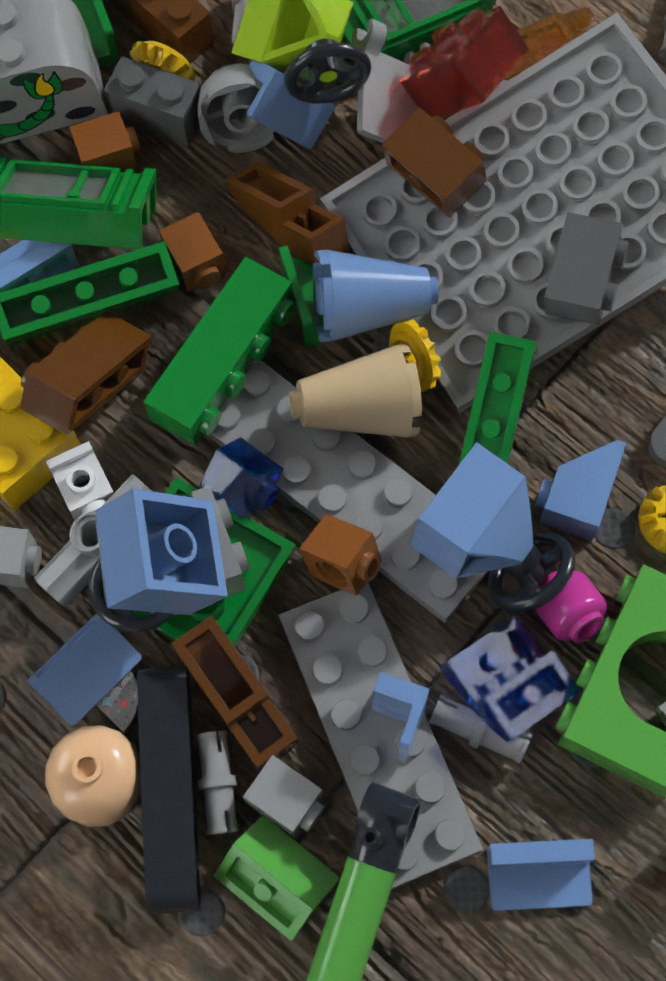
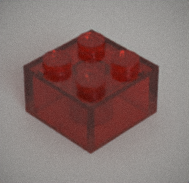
M501 6L484 13L477 9L468 14L458 24L448 21L432 34L434 42L410 58L408 61L410 68L399 79V82L418 108L420 107L431 117L435 114L443 117L483 103L529 50V47Z

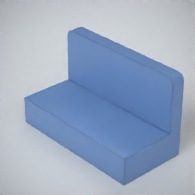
M252 60L248 67H250L256 79L261 81L263 85L247 111V115L301 146L311 149L337 105L333 102L311 104L297 100L289 94L285 87V73L268 64Z
M22 240L0 254V293L71 271L79 266L72 244Z
M96 613L27 682L70 725H75L141 660V654L115 627L107 624Z
M380 672L373 690L372 711L406 723L399 743L396 760L406 764L425 710L429 688Z
M593 839L490 844L487 847L486 855L492 910L581 907L592 904L589 863L595 860Z

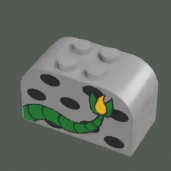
M0 0V144L108 115L109 112L103 91L95 45L77 6L71 0Z

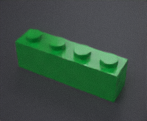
M165 241L1 292L0 331L4 342L8 347L95 320L105 311L114 314L177 294L179 282Z
M245 256L143 401L149 419L194 446L197 445L204 434L209 436L220 421L222 415L220 410L229 397L234 399L241 392L247 379L245 373L253 361L260 362L268 352L271 345L270 337L277 326H285L293 315L296 303L293 301L292 282Z

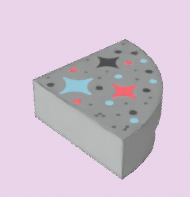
M131 670L96 704L125 735L134 725L138 715L137 680Z

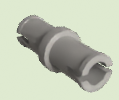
M442 694L429 721L431 725L439 726L470 740L468 745L477 749L481 745L514 760L518 764L521 763L532 737L530 733L522 732L491 718L492 712L483 709L482 713L448 699Z
M216 731L196 735L202 779L197 780L198 791H203L207 836L239 832L233 787L238 786L237 776L231 774L227 739L229 737L228 731H219L218 734H216Z

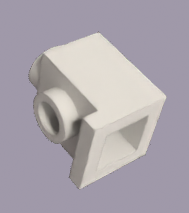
M89 441L46 461L74 520L82 514L96 512L114 494ZM90 479L85 487H76V485Z

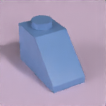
M616 440L558 466L553 482L544 479L535 503L536 506L544 508L539 523L592 541L599 529L626 442Z

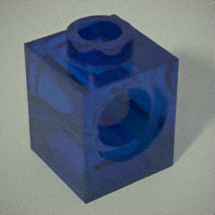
M240 437L216 450L199 486L201 488L210 486L214 498L217 500L224 498L228 508L243 519L259 508L261 510L267 509L273 503L280 490L276 484L284 468Z

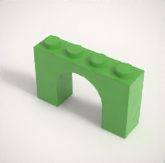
M643 564L635 578L629 575L625 576L615 597V601L622 604L616 619L609 616L606 617L605 623L595 640L596 643L603 646L596 662L587 658L575 685L583 688L576 705L567 701L555 728L563 731L557 744L558 746L666 799V732L646 723L631 711L622 697L618 681L619 666L625 653L636 646L646 643L666 644V575Z

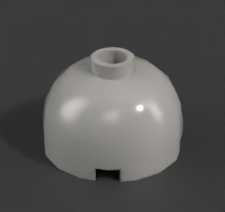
M242 63L226 65L214 71L202 85L197 99L201 133L210 144L216 147L215 142L220 145L227 146L228 151L234 153L257 150L274 139V130L247 115V111L263 83L256 79L254 73L248 67L249 65Z

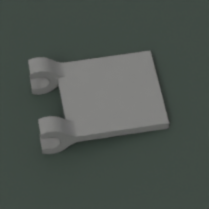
M370 19L367 32L356 28L352 33V45L362 49L371 61V74L364 86L358 90L357 133L383 143L419 107L429 115L430 79L438 62L439 51L438 48L423 43L420 45V56L413 52H408L405 54L404 62L383 54L380 50L386 39L387 27L375 19Z

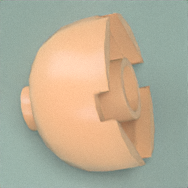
M102 725L82 726L66 734L52 748L45 766V785L53 805L69 820L87 827L108 826L125 818L132 811V807L138 801L141 793L140 752L137 746L122 732Z

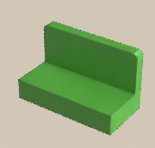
M265 816L260 817L232 845L214 874L218 881L291 942L305 926L318 905L339 881L337 874Z

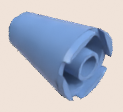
M326 249L318 250L314 253L319 263H313L314 314L323 315L324 326H316L320 342H332L426 315L430 312L431 304L438 303V281L436 277H430L427 268Z

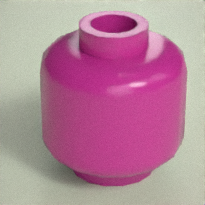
M557 571L549 574L541 581L539 590L549 584ZM573 571L570 581L562 592L549 603L535 610L555 638L562 641L573 640L574 643H581L590 639L601 630L605 623L604 615L607 604L604 597L584 573Z

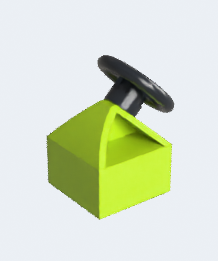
M248 0L232 54L251 61L254 60L268 64L285 73V87L289 94L297 100L311 104H324L342 100L362 88L371 74L369 56L355 45L341 43L354 2L349 0ZM342 57L354 60L358 66H344ZM297 78L306 80L308 82L303 86H300L297 81ZM338 80H349L336 88L320 90Z

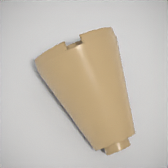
M405 344L394 345L298 380L296 390L289 391V405L292 418H300L302 426L308 428L406 438L417 436L420 432V427H412L413 417L422 416L421 388L416 363H406L403 355L411 352L409 346Z

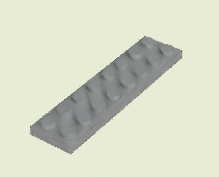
M253 361L245 373L247 379L241 392L236 398L232 399L229 397L220 410L222 412L220 421L208 437L317 523L321 521L325 514H328L372 532L382 559L379 572L443 623H446L487 572L456 579L410 546L419 517L436 495L355 432L303 427L300 418L293 419L290 411L289 391L296 390V387L264 362Z

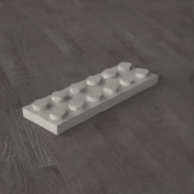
M368 582L357 596L339 590L279 614L280 623L357 811L359 812L363 797L372 782L420 798L422 801L413 835L404 849L391 890L482 852V845L425 713H423L405 764L396 760L399 743L406 723L372 711L373 690L380 672L409 682L411 681Z

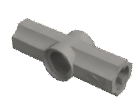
M132 474L102 506L131 489L151 490ZM96 512L82 514L75 520L70 529V540L34 577L36 582L64 607L89 583L91 571L100 557L99 545H95L98 540Z

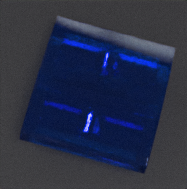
M517 615L439 666L470 708L506 742L516 738L580 692L554 651L552 650L543 656Z

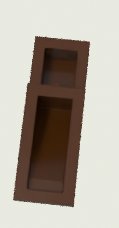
M260 162L254 163L225 180L226 188L260 227L280 245H287L293 255L313 267V263H319L314 255L315 251L326 249L345 252L349 249L345 219L316 205L312 188Z
M212 615L171 643L258 773L272 755L279 758L298 744L297 736L269 699L266 690Z

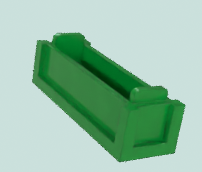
M489 332L459 464L476 442L508 464L533 354H537L538 344L536 341Z

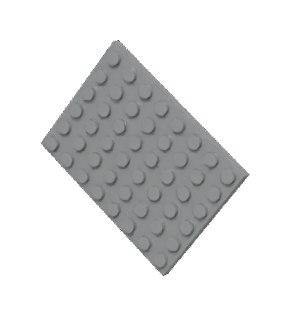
M615 13L445 120L451 127L454 137L463 144L466 141L472 143L481 151L485 158L484 166L487 180L450 218L389 167L385 158L320 198L324 209L345 219L348 244L355 255L424 267L428 269L430 277L437 278L439 288L438 303L431 304L429 314L405 321L414 319L419 327L427 329L430 341L435 342V352L441 358V361L437 364L441 370V377L437 380L459 413L473 405L489 332L536 341L538 349L537 354H533L530 367L532 369L599 327V325L545 314L544 296L567 212L623 223L622 240L629 242L623 269L615 268L611 283L618 284L612 312L603 310L600 326L666 285V75L618 13Z

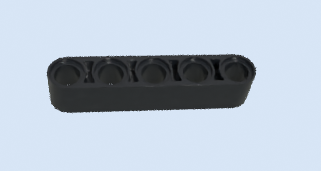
M186 666L138 669L137 693L148 915L200 911L201 884L190 674Z

